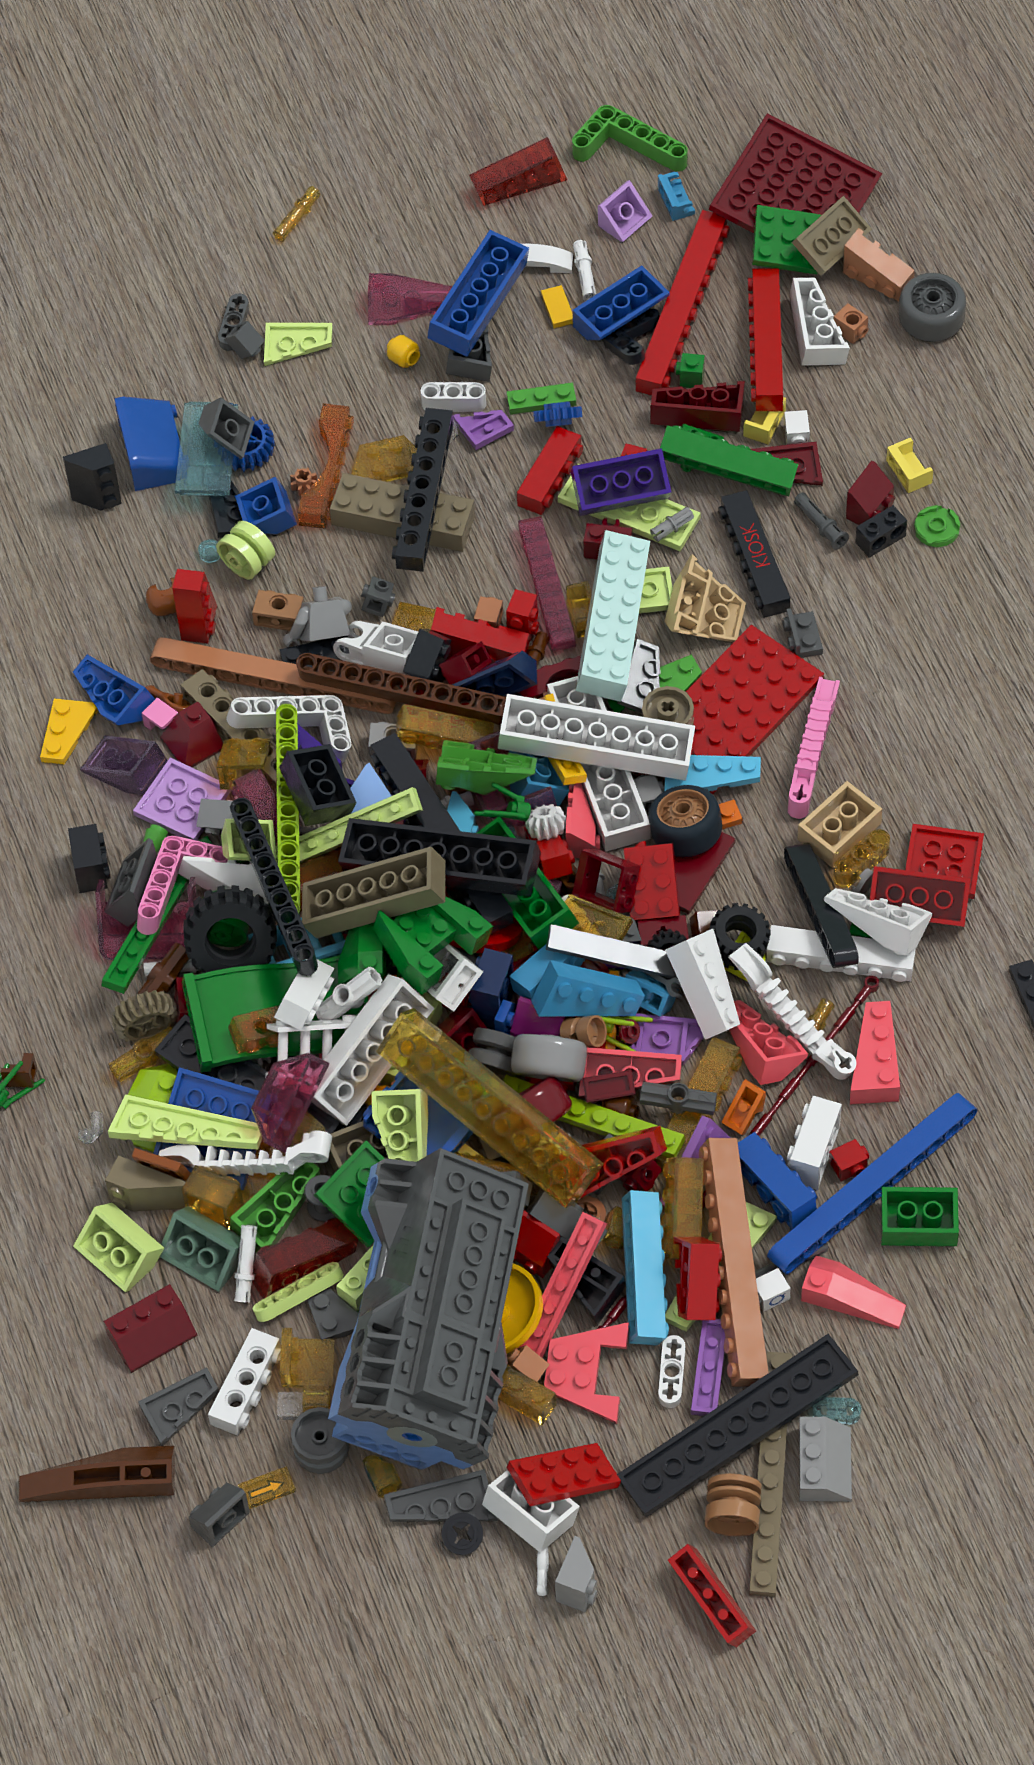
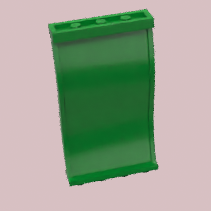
M340 955L319 959V961L334 968L330 976L334 978V981L324 1000L333 994L334 988L338 985V960ZM294 963L248 965L215 970L198 975L193 973L183 974L182 987L201 1073L211 1071L213 1067L230 1063L278 1057V1032L267 1029V1024L276 1023L274 1016L298 974ZM368 996L360 1007L351 1008L343 1015L357 1016L368 1002ZM315 1013V1015H314L312 1021H318V1020H320V1019L317 1018L316 1013ZM345 1028L332 1029V1048L344 1034ZM310 1030V1055L322 1053L323 1030ZM300 1031L288 1032V1056H299Z

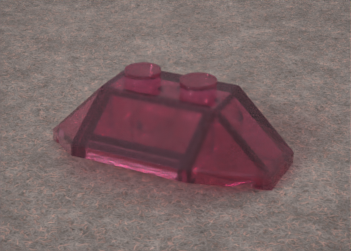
M305 1053L272 1064L251 1107L264 1143L286 1153L287 1147L290 1146L330 1063L311 1053Z

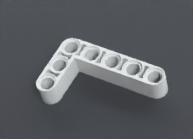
M333 695L240 697L232 701L226 720L234 728L276 727L277 708L282 704L293 705L297 709V723L301 727L319 726L323 745L330 744L335 756L342 763L345 762L351 747V739L343 704L338 697Z

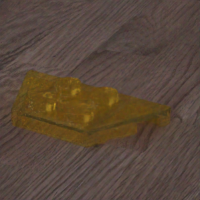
M404 435L361 444L351 475L385 482L406 478L409 471H413L414 466H411L412 454L417 452V448Z

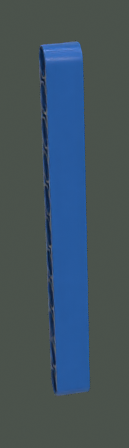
M960 1093L954 1094L779 1240L769 1250L767 1258L784 1274L791 1273L881 1197L882 1187H893L966 1126L975 1117L978 1111L977 1108Z

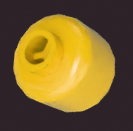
M398 335L388 342V359L400 367L408 368L415 365L419 360V345L405 335Z

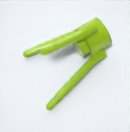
M600 1016L605 1022L607 1033H612L614 1024L634 1026L633 1021H626V1019H632L636 1022H653L651 1017ZM606 1036V1041L623 1050L635 1051L614 1038Z

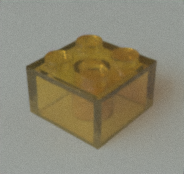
M195 1165L182 1188L185 1207L189 1206L231 1230L230 1217L244 1205L241 1185L235 1178L230 1176L223 1177L211 1168H202Z

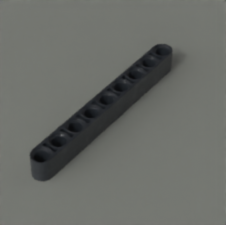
M237 798L231 803L230 811L243 846L297 972L304 976L312 975L318 968L314 948L251 802L246 798Z

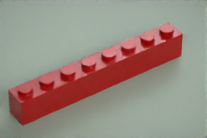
M779 268L752 269V278H748V291H752V293H748V307H753V309H749V322H753L752 325H749V338H754V340H750V354H754V356H750V370H755V372L750 374L751 386H755V388H751V402H755L756 411H783Z

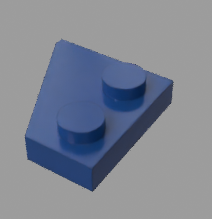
M507 1000L502 1001L494 1019L495 1031L510 1035L517 1004Z

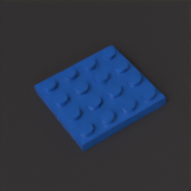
M179 1067L168 1104L264 1124L273 1095ZM156 1142L153 1154L159 1155L160 1150L181 1144ZM195 1145L205 1159L208 1146ZM213 1146L218 1152L217 1160L220 1150L228 1151L230 1160H232L233 1151L241 1153L243 1159H245L246 1151L256 1153L254 1149ZM184 1165L194 1176L240 1190H245L249 1177L248 1174H240V1176L235 1174H227V1176L217 1174L214 1177H210L208 1174L199 1175L195 1169Z

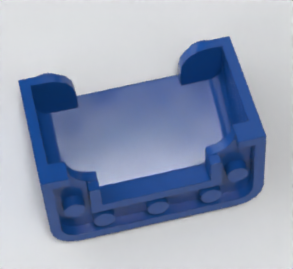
M124 396L114 398L118 423L122 432L135 491L188 480L187 471H190L191 468L188 457L184 458L174 420V418L178 417L175 404L171 405L170 401Z

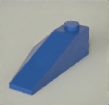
M88 654L73 671L100 714L118 726L143 721L142 712L155 700L144 686Z

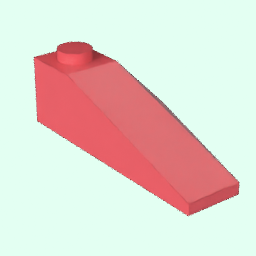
M582 783L569 785L566 842L568 850H572L574 858H580L581 850L583 849L600 850L601 835H596V825Z
M734 1001L740 1024L729 1029L749 1072L760 1085L782 1081L808 1057L807 1051L796 1038L791 1035L787 1037L779 1032V1027L776 1024L769 1025L763 1021L761 1014L743 1001Z
M817 1255L808 1268L802 1286L801 1301L896 1329H899L906 1309L904 1303L844 1264Z

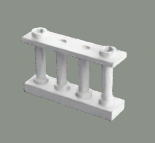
M343 1015L342 1019L311 1021L310 1025L305 1023L301 1031L276 1019V1023L267 1024V1029L278 1032V1062L275 1072L266 1073L265 1082L276 1087L305 1085L317 1070L310 1067V1030H323V1062L332 1050V1029L345 1028V1033L357 1016ZM300 1031V1067H297V1071H290L287 1068L288 1032Z

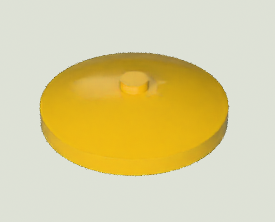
M516 1264L512 1265L501 1319L506 1354L510 1353L514 1348L520 1347L530 1338L536 1330L543 1312L542 1292L538 1283L526 1269Z

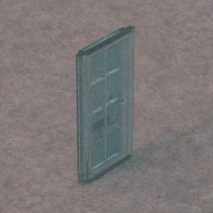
M211 402L184 403L175 494L194 496L230 495L234 454L209 437L198 424L204 406ZM230 403L235 408H239L238 404Z

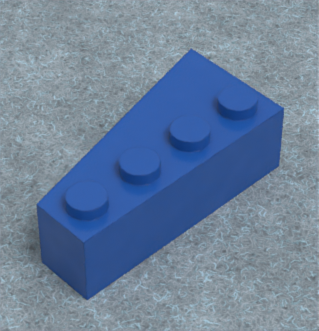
M753 1132L738 1142L742 1175L751 1186L756 1184L757 1192L765 1204L771 1203L777 1220L781 1224L786 1222L790 1227V1231L793 1230L817 1209V1195L810 1186L806 1187L799 1174L795 1170L791 1171L786 1166L783 1157L780 1154L776 1155L771 1150V1146L765 1138L761 1139Z

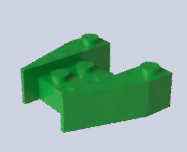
M445 896V903L399 915L394 920H391L380 910L377 913L373 930L403 979L423 995L438 983L444 966L434 957L435 954L454 940L467 953L473 955L488 942L493 926L475 910Z

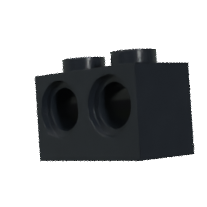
M892 505L856 527L855 543L870 558L906 537L907 519Z

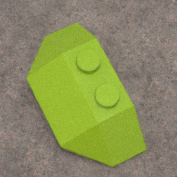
M168 1063L141 1069L128 1095L168 1104L178 1070ZM131 1140L134 1146L154 1152L156 1142Z

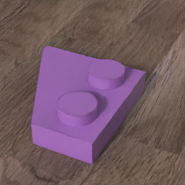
M494 410L487 413L473 412L474 416L460 417V414L453 415V422L475 450L514 431L513 423L502 410Z

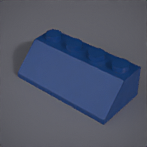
M641 265L573 309V327L586 340H601L668 297L670 292Z

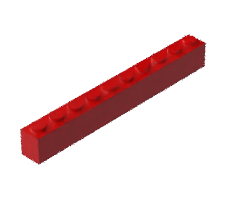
M701 211L671 287L670 295L667 297L646 350L645 359L642 361L637 373L636 392L652 395L653 389L669 388L671 372L675 373L678 362L676 359L678 355H682L684 350L683 341L685 338H689L691 321L695 322L698 309L696 308L703 302V290L709 287L710 272L715 271L717 254L721 255L724 246L723 239L728 238L730 232V225H727V219L714 212Z

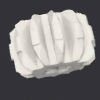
M543 804L541 807L536 806L534 810H531L528 820L525 821L526 829H528L531 838H537L538 840H549L552 837L557 838L558 835L564 833L566 816L560 806H554V804L549 806Z

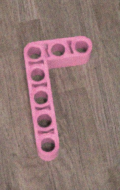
M168 836L163 840L138 908L137 929L140 933L151 935L159 929L183 856L212 858L215 862L227 863L228 859L223 856L222 846L178 836Z

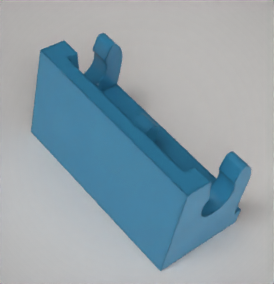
M678 172L658 175V191L672 221L695 215L693 203L689 200L681 179L670 181L673 178L679 177Z

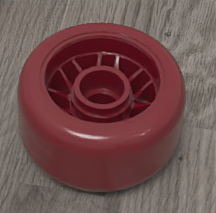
M548 1076L497 1108L494 1112V1117L509 1142L518 1144L553 1125L555 1121L572 1109V1101L556 1077Z

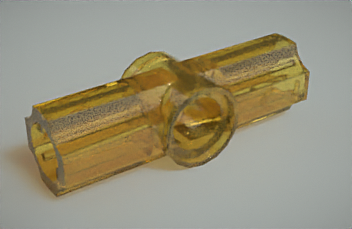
M169 1026L149 1039L138 1040L134 1044L133 1049L108 1063L117 1081L122 1082L141 1069L154 1067L160 1058L155 1055L154 1050L173 1027ZM145 1052H148V1053H149V1054L146 1055V1056H142V1055H141L142 1053H145Z

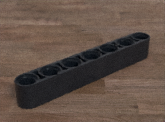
M804 843L785 847V863L832 968L858 964V950L842 914L824 901V897L831 890L810 844Z

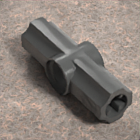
M643 1081L640 1095V1104L669 1108L675 1114H682L688 1111L714 1115L717 1093L689 1089L682 1083H674L669 1086ZM675 1097H682L683 1099H682V1100H675V1099H673V1098H675Z

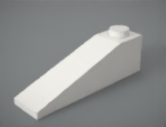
M183 856L178 874L207 891L210 889L218 891L217 887L219 886L231 889L232 885L239 886L241 891H244L245 888L253 890L254 897L259 894L264 898V904H268L251 862L249 864H236V860H228L227 863L215 862L212 858Z

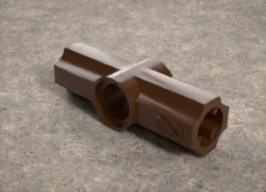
M175 942L163 960L152 968L147 976V981L138 994H142L145 991L149 993L153 990L168 993L175 985L176 977H179V973L190 960L187 957L185 947Z

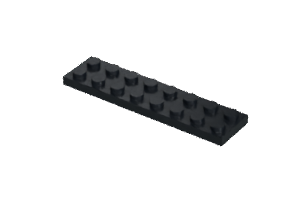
M184 1015L154 1052L155 1055L177 1070L180 1067L201 1073L190 1020L187 1015ZM252 1060L213 1067L211 1071L201 1073L272 1094L264 1125L268 1134L287 1147H293L301 1143L304 1133L324 1131L331 1134L341 1127V1122L289 1086L276 1087L266 1083L265 1075L268 1072Z

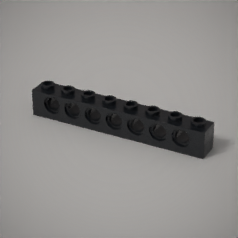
M426 408L424 416H420L419 430H421V433L416 435L415 448H417V452L412 454L411 466L414 467L413 471L408 473L407 484L410 486L409 490L405 489L404 503L406 505L400 511V522H402V525L397 527L396 540H398L397 546L394 545L392 550V559L396 560V569L424 572L454 425L453 410Z

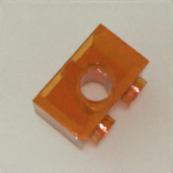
M279 1005L232 1018L228 1029L238 1053L246 1051L247 1053H253L262 1047L278 1046V1032L267 1029V1024L276 1023L274 1016ZM255 1029L261 1030L264 1034L258 1033Z

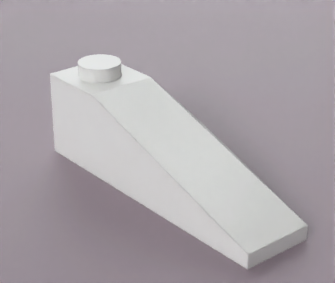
M837 888L824 897V901L883 947L893 950L898 955L907 956L917 947L932 917L931 912L910 904L902 903V907L887 904L888 900L880 898V900H867L864 894Z

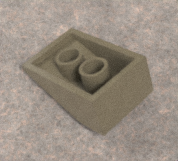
M119 1155L105 1179L110 1203L115 1204L121 1210H169L190 1206L185 1181Z

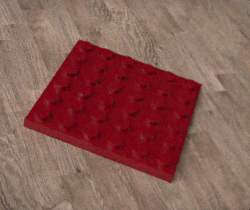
M767 113L711 202L708 210L754 233L757 205L822 215L844 196L855 210L860 213L879 182L882 173Z

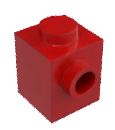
M856 1139L829 1151V1164L840 1182L850 1177L855 1178L867 1168L869 1153L865 1146H860Z

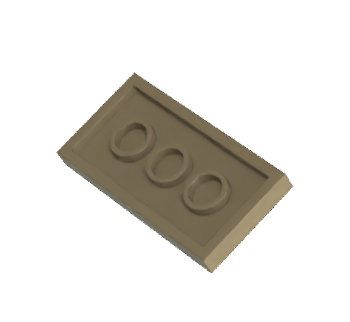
M843 196L801 233L792 244L821 276L844 256V246L858 228L864 231L863 236L868 234L872 228Z

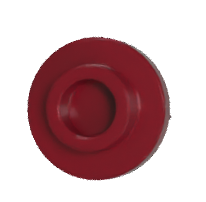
M626 1019V1021H633L634 1026L616 1025V1027H619V1036H616V1040L623 1041L626 1044H633L640 1036V1027L635 1020Z

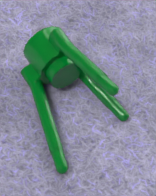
M492 783L491 786L513 798L514 801L508 803L506 811L484 810L474 812L475 816H500L501 818L525 822L530 816L531 805L528 802H524V796L517 795L496 783Z
M19 1061L0 1084V1108L2 1106L6 1110L11 1103L43 1084L45 1079L38 1080L34 1083L33 1088L27 1087L8 1099L9 1092L5 1089V1086L23 1065V1062ZM7 1063L3 1068H9L10 1065Z

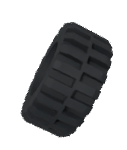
M232 885L231 889L219 886L216 892H212L211 889L204 892V898L198 897L193 902L194 907H189L183 926L184 946L187 957L192 959V965L196 970L201 968V972L206 973L232 967L269 964L271 962V956L275 954L277 942L276 921L269 904H264V898L259 894L254 897L253 890L245 888L244 891H241L239 886ZM236 918L251 926L253 936L244 946L238 949L225 950L213 945L207 938V932L213 924L222 919Z

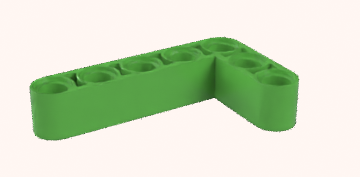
M610 105L599 107L572 138V155L575 160L580 162L589 160L610 137L673 171H683L688 164V148L685 144Z

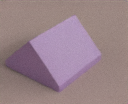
M627 180L598 205V226L620 242L625 241L652 217V214L630 180Z

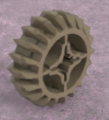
M153 990L149 993L147 991L142 994L137 993L136 996L128 997V1000L121 1001L120 1005L115 1007V1011L112 1012V1025L120 1039H125V1041L132 1040L133 1042L142 1040L144 1042L146 1039L161 1036V1033L168 1032L169 1028L175 1025L174 1022L177 1021L178 1015L177 1007L170 995L165 994L164 991L157 992Z

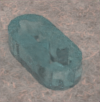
M826 1397L812 1407L813 1417H827L841 1424L850 1425L859 1421L862 1409L860 1403L855 1399ZM821 1406H826L828 1410L826 1415L821 1414ZM847 1407H852L854 1411L851 1416L847 1415Z

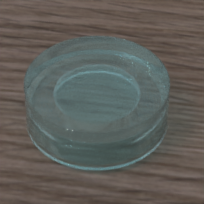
M208 539L200 543L198 547L199 557L204 562L212 563L220 558L216 548L218 543L216 540Z

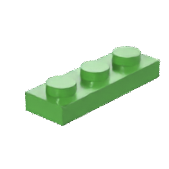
M573 382L506 392L510 415L544 410L543 404L570 402L571 406H577Z

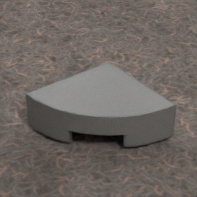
M869 868L860 874L859 877L862 880L856 887H852L851 892L864 894L871 887L873 872Z

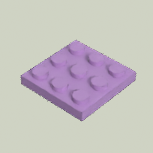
M169 758L134 808L133 813L134 816L151 824L161 826L178 837L197 841L205 830L204 828L196 827L201 799L225 800L231 792V786L175 759Z

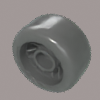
M925 273L912 278L903 287L899 298V320L908 334L922 341L938 342L952 337L962 327L966 314V295L956 280L940 273Z

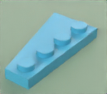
M691 755L686 781L665 777L664 791L680 785H694L708 791H714L722 786L736 787L760 782L761 757Z

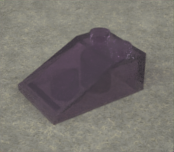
M104 735L80 770L126 793L144 795L168 760L155 741Z

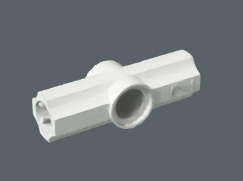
M368 967L347 984L337 985L334 988L333 994L321 1003L316 1012L317 1018L320 1020L338 1019L351 1008L360 1007L365 998L381 986L383 980L380 974L373 967Z

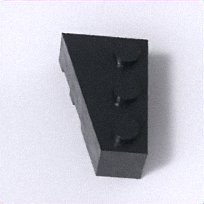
M562 1236L547 1256L554 1270L569 1241ZM592 1256L573 1295L594 1322L599 1325L626 1287V1282L622 1274Z

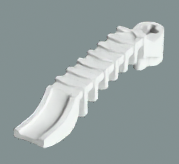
M745 943L728 957L745 976L751 989L759 995L758 998L768 1005L767 1008L771 1009L776 1014V1018L784 1023L785 1028L792 1032L794 1038L801 1042L803 1048L807 1049L812 1055L813 1060L823 1064L836 1079L844 1080L851 1075L856 1068L855 1057L839 1047L832 1039L826 1041L822 1036L824 1031H817L813 1026L815 1021H809L805 1017V1010L800 1011L796 1007L797 1001H791L787 997L789 991L787 989L782 991L778 987L781 980L779 978L771 979L772 971L757 952ZM844 1063L847 1065V1067L844 1068L839 1067V1065H842Z
M324 1131L304 1133L302 1142L293 1147H287L285 1156L282 1155L281 1151L273 1150L272 1159L269 1158V1154L266 1151L260 1150L258 1159H256V1155L251 1151H246L245 1159H243L241 1153L233 1151L232 1160H230L229 1152L220 1150L217 1160L218 1152L213 1146H208L204 1159L199 1149L195 1145L190 1144L165 1148L159 1151V1156L181 1162L183 1165L195 1169L199 1175L208 1174L210 1177H214L217 1174L227 1176V1174H235L236 1176L248 1174L253 1176L254 1173H261L262 1175L275 1173L280 1175L281 1172L293 1174L294 1170L306 1162H327L332 1135Z

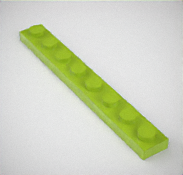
M506 1075L497 1091V1100L507 1102L533 1084ZM571 1096L569 1097L572 1101V1109L558 1119L559 1121L604 1136L611 1134L614 1137L658 1126L592 1103H586V1101ZM661 1127L667 1150L661 1155L675 1160L686 1140L685 1135Z

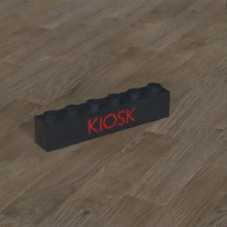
M745 490L722 496L718 513L720 519L726 522L725 530L727 537H732L733 552L735 556L739 555L741 572L747 575L748 590L755 595L754 604L756 609L761 610L763 618L785 613L786 609L790 608V596L748 491Z

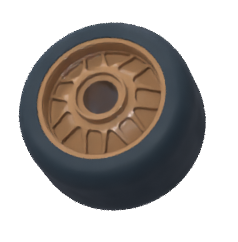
M680 785L667 789L655 798L649 809L650 829L655 844L672 843L674 856L692 857L702 854L713 847L721 835L722 818L719 804L716 798L702 787Z

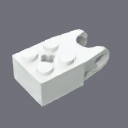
M354 621L348 626L350 631L349 638L338 639L333 646L335 655L343 661L408 675L403 672L418 631L383 621L380 625ZM353 628L360 629L363 634L361 636L356 635L353 632ZM339 645L347 647L350 653H343Z

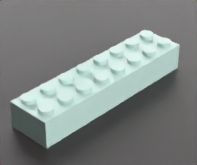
M605 530L599 547L575 691L620 702L623 698L628 683L650 546V541Z

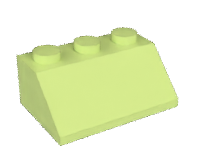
M113 1203L94 1207L73 1245L74 1248L124 1292H128L154 1268L164 1250L161 1244Z

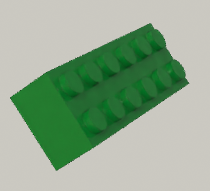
M500 816L477 832L478 834L516 838ZM539 868L537 869L531 897L502 894L512 908L514 918L538 950L547 944L548 930L551 924L569 929L579 924L572 911Z

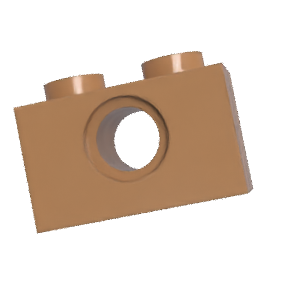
M258 590L252 611L254 625L291 631L299 609H301L304 602V597L296 594L277 593L272 590Z

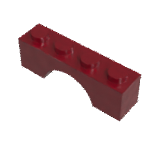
M581 655L574 658H566L562 662L541 667L537 670V685L520 691L516 695L539 699L543 697V693L547 692V684L578 676Z

